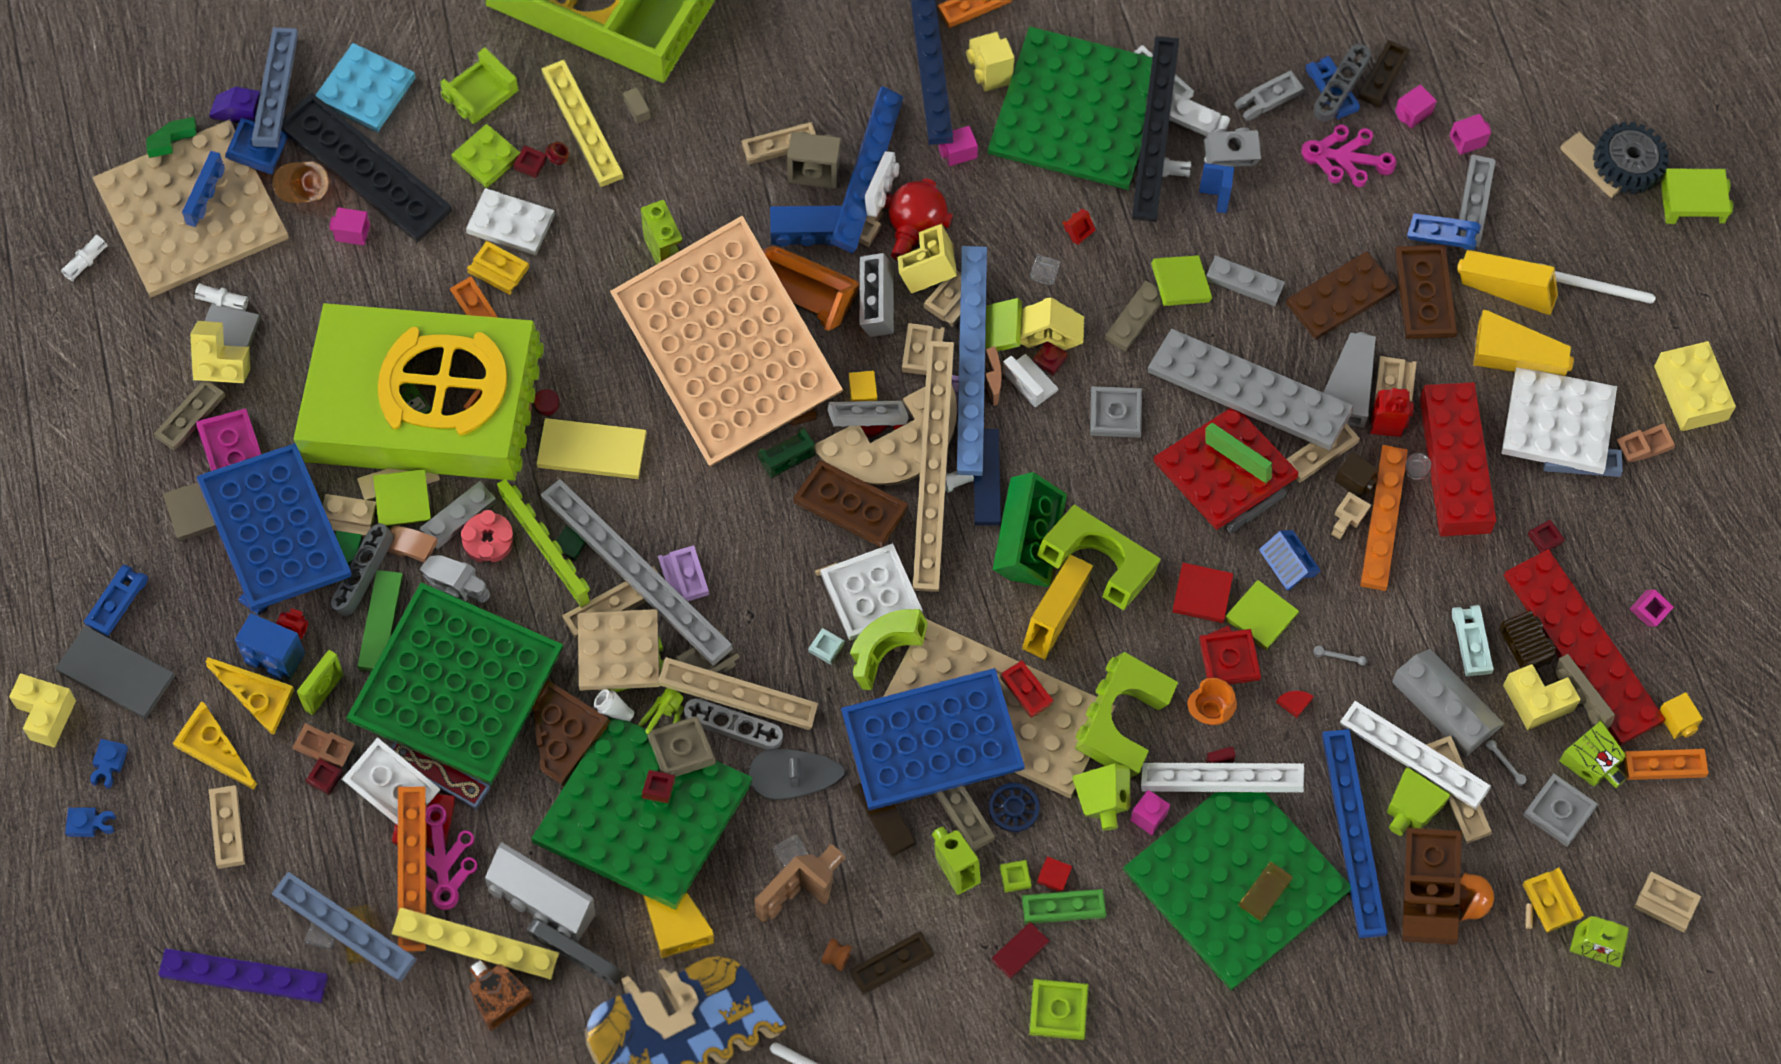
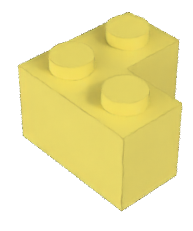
M995 32L970 39L969 50H966L969 63L974 64V74L977 83L982 84L984 91L1010 85L1013 76L1014 56L1007 38L1000 40L998 33Z
M942 224L919 232L920 249L898 257L899 274L911 294L957 276L954 245Z
M1046 298L1041 302L1025 306L1022 309L1020 344L1025 347L1031 348L1048 341L1062 350H1067L1083 344L1084 316L1061 304L1056 299Z
M197 321L190 334L193 380L244 383L250 372L249 347L225 346L223 322Z
M1533 664L1509 673L1503 684L1527 731L1574 712L1581 700L1568 677L1544 686Z
M20 673L9 698L16 709L30 713L23 730L30 740L55 748L76 699L69 688Z

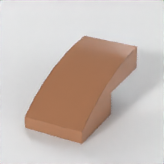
M994 346L985 350V363L989 372L985 373L984 386L993 406L998 405L1001 388V365L996 347Z
M1664 423L1644 432L1640 429L1617 439V443L1627 463L1653 457L1675 448V444Z
M392 526L390 530L394 534V539L387 552L404 559L408 556L424 563L431 556L438 540L436 537L420 531Z
M305 723L293 749L319 760L321 758L334 766L342 768L354 743L332 732L327 734Z

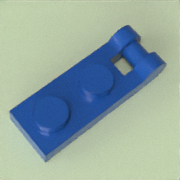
M1329 56L1321 58L1318 63L1311 62L1306 64L1305 67L1308 76L1314 80L1321 93L1337 70ZM1334 87L1330 89V92L1335 96L1343 94L1340 88ZM1352 92L1349 93L1336 113L1337 119L1359 111L1360 105Z
M1413 214L1407 237L1409 240L1458 246L1467 250H1474L1477 243L1475 237L1476 234L1480 233L1481 225L1474 221ZM1461 231H1466L1465 237L1459 236Z
M126 564L122 565L84 620L85 625L108 637L138 592L147 584L148 576L141 572H134L133 568ZM128 580L131 583L129 586L124 585V582Z

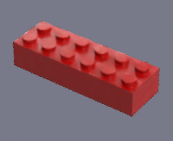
M1475 382L1424 385L1419 400L1439 536L1491 534L1496 523V515Z

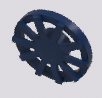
M1008 783L1000 786L992 794L989 803V813L993 822L1000 829L1018 833L1030 828L1035 823L1039 814V801L1036 794L1029 787L1020 783ZM1009 789L1010 797L1006 798L1002 792ZM1014 789L1022 790L1019 796H1014ZM1025 793H1028L1032 799L1024 802L1023 797ZM997 796L1004 801V804L994 802ZM1032 803L1035 805V810L1025 808V806ZM993 807L1001 808L1003 811L995 814ZM1023 814H1031L1033 817L1029 821ZM1006 815L1007 817L1002 823L998 818ZM1018 818H1020L1025 824L1022 826H1018ZM1010 819H1013L1014 827L1007 825Z

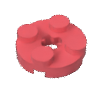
M485 510L470 518L461 531L462 543L466 554L477 562H498L505 558L512 550L514 536L511 524L505 517L491 510ZM485 533L493 534V541L488 542L486 540V542H483L481 540Z

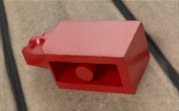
M1392 388L1391 390L1383 389L1378 391L1371 411L1370 434L1401 437L1404 428L1409 426V419L1412 417L1414 402L1410 401V391L1408 389Z

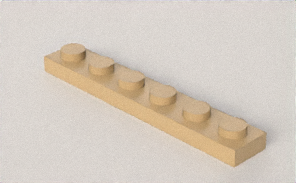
M667 657L664 659L657 684L807 730L812 728L818 703Z

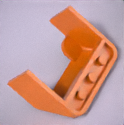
M771 246L763 249L764 254L794 304L817 313V318L820 319V324L825 326V330L830 331L841 324L860 288L858 281L783 248Z

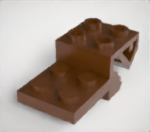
M1407 828L1402 942L1457 945L1462 831Z

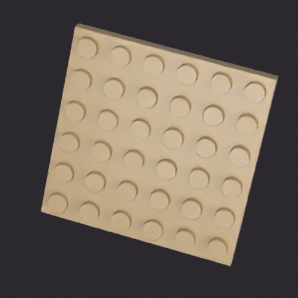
M230 120L203 130L194 137L173 143L172 154L148 158V154L92 177L150 298L289 239L288 233L256 170L225 158L226 151L235 133ZM210 151L218 152L221 155L223 164H225L224 174L222 178L217 180L214 196L211 199L209 198L206 204V212L203 219H199L196 227L186 225L182 214L184 206Z

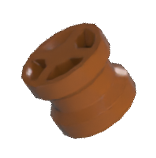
M831 938L821 963L825 965L832 964L836 967V970L842 972L849 960L852 946L848 944L843 946L838 943V940Z

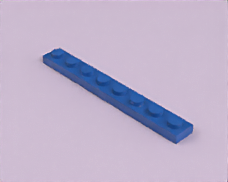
M884 86L878 90L830 242L852 254L857 249L867 217L865 194L884 153L887 152L904 97Z
M1350 730L1323 732V746L1347 877L1351 887L1350 893L1358 937L1361 939L1386 936V922Z

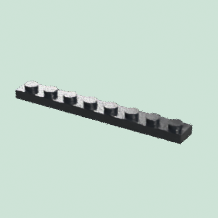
M1155 36L1132 220L1157 222L1179 38Z

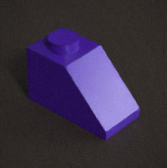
M233 87L216 95L209 116L212 119L230 120L238 124L241 118L255 122L260 92L241 87Z

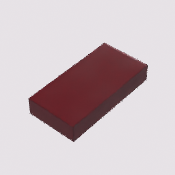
M1029 922L991 958V961L1011 980L1049 944V940Z

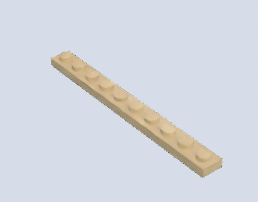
M928 341L913 576L914 591L939 592L954 342Z

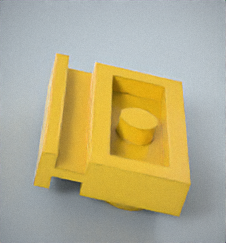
M486 241L474 257L472 264L467 267V271L469 274L510 295L514 286L518 285L528 271L529 263Z
M1560 868L1526 880L1522 884L1547 933L1584 917Z

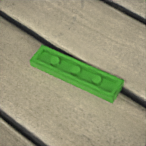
M376 571L358 661L359 670H373L393 633L403 573Z

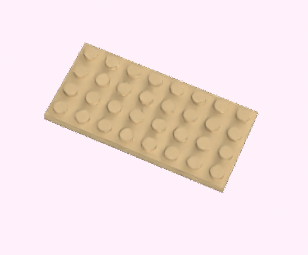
M926 619L928 625L923 646L910 645L883 697L995 668L1025 766L1024 770L1014 773L1071 799L1076 789L1072 776L1084 773L1090 760L1089 756L1074 749L1078 741L1075 737L1079 728L1085 725L1088 719L1086 716L1088 707L1092 702H1095L1097 697L1026 665L1054 700L1051 706L1031 718L1000 679L1001 673L1019 661ZM1112 705L1111 715L1115 709V705Z

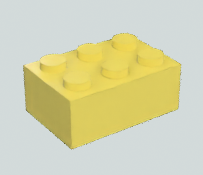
M1709 341L1661 352L1654 367L1680 431L1729 420L1736 406Z

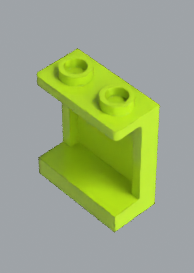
M486 48L478 52L479 61L450 83L445 79L440 81L443 99L447 103H452L456 106L459 115L463 119L468 118L473 124L518 92L516 77Z
M1666 169L1661 180L1666 224H1676L1679 216L1719 217V223L1726 222L1728 216L1733 212V201L1729 200L1730 179H1726L1725 169Z
M664 200L640 208L644 240L656 265L678 253L679 250L676 244L683 241Z

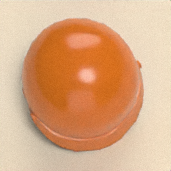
M1206 678L1200 683V688L1190 695L1187 704L1190 714L1202 723L1216 726L1227 722L1236 711L1237 700L1232 687L1227 682L1218 678Z
M1465 872L1461 876L1459 908L1461 913L1459 921L1480 919L1492 908L1494 902L1493 889L1490 883L1482 876Z

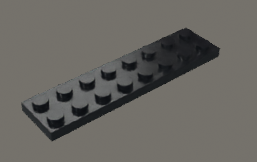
M313 93L308 95L283 118L282 132H285L292 141L417 243L452 211L449 203Z

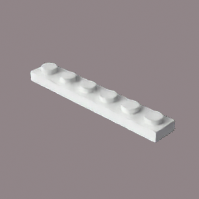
M1354 701L1340 721L1343 727L1349 729L1475 810L1491 789L1488 783Z
M1143 763L1141 788L1142 791L1304 792V764Z

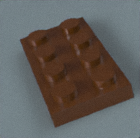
M1396 246L1395 259L1405 339L1456 337L1457 329L1446 246Z
M1366 251L1287 298L1286 304L1313 338L1317 340L1396 292L1397 287Z
M822 460L818 462L793 497L794 504L881 548L909 509L908 503Z

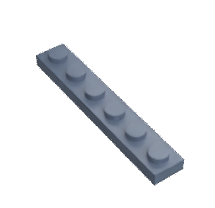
M273 27L252 136L253 146L278 147L298 39V31L295 28Z
M287 872L272 893L274 897L400 983L417 961L414 956L290 872Z

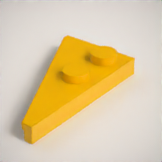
M207 657V668L270 734L274 735L293 695L294 687Z
M201 701L173 742L174 747L243 785L254 789L257 783L210 713L206 704Z

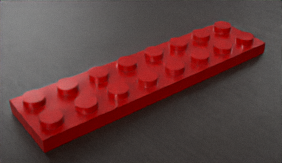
M1549 549L1505 571L1503 576L1526 610H1531L1533 615L1540 618L1543 624L1542 631L1547 639L1550 638L1553 641L1556 649L1555 653L1558 657L1561 658L1568 654L1615 714L1612 726L1607 729L1619 746L1665 721L1658 707Z

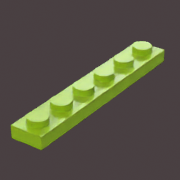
M506 479L497 483L503 501L582 608L590 603L588 596L590 588L584 578L578 579L573 563L570 559L565 560L562 557L563 551L556 540L551 541L549 539V532L544 523H538L535 520L536 514L529 503L525 505L521 499L523 497L517 486L511 487Z

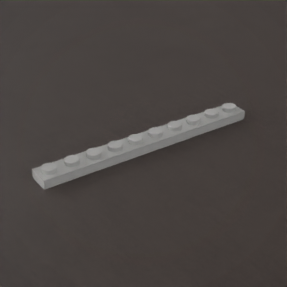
M561 479L541 494L542 500L654 609H657V612L713 666L733 650L732 644Z

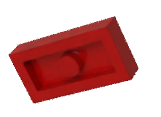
M1022 660L1000 674V679L1031 718L1053 704L1054 700Z

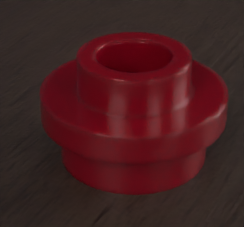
M562 142L550 143L546 147L547 158L553 164L561 166L568 161L569 149Z

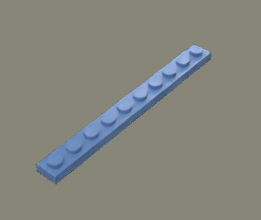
M962 246L957 475L982 476L987 247Z

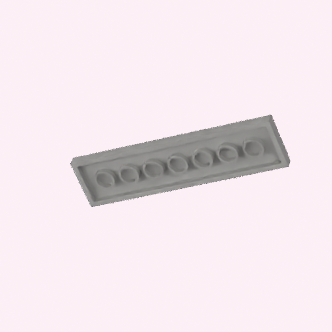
M1174 329L1170 330L1148 366V373L1328 450H1331L1353 412V405Z

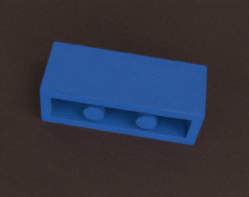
M770 206L771 245L788 246L801 244L803 246H812L814 244H827L835 246L830 242L842 206Z

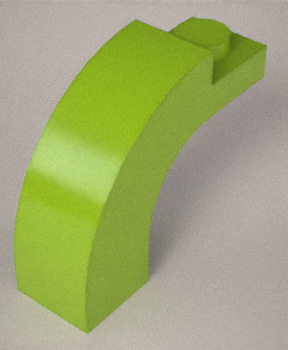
M903 609L887 613L872 621L858 635L850 654L857 663L853 668V676L862 690L873 689L879 663L890 650L903 645L923 646L928 622L920 609Z

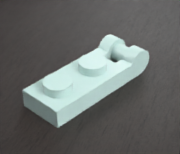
M1470 606V609L1452 608V619L1456 627L1466 677L1492 674L1493 665L1480 606ZM1465 619H1471L1473 623L1465 624Z

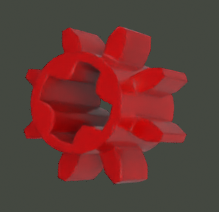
M293 608L290 609V612H282L276 622L277 625L298 633L300 639L304 637L308 628V621L304 619L303 612Z

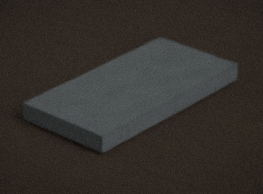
M87 626L82 629L55 668L58 673L144 719L148 717L175 677L174 673Z

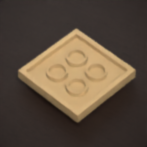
M657 609L578 613L580 691L660 687V685H657L659 680Z

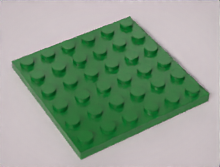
M1029 26L988 147V154L1129 190L1140 157L1152 57Z
M421 582L346 717L347 721L492 785L563 650V644Z
M608 717L611 721L610 724L583 756L532 836V843L676 910L751 786L752 777L716 761L714 765L676 776L669 804L642 798V791L648 771L661 772L645 732L646 729L627 720Z
M1215 792L1123 867V871L1231 991L1351 891L1350 884L1265 792Z

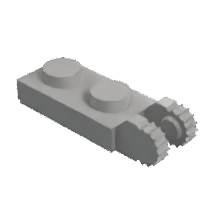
M1288 71L1251 90L1250 93L1239 98L1235 106L1241 110L1249 106L1253 101L1256 105L1245 111L1243 115L1245 120L1249 121L1258 117L1261 113H1265L1303 94L1304 87L1293 72Z

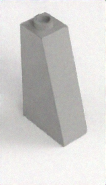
M1363 332L1350 333L1323 392L1353 405V412L1346 423L1349 426L1361 428L1365 427L1368 418L1376 336H1370Z

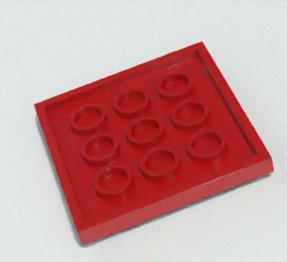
M1229 408L1154 456V463L1216 530L1298 478V471L1243 413ZM1210 423H1214L1272 462V478L1267 483H1264L1206 443V428Z

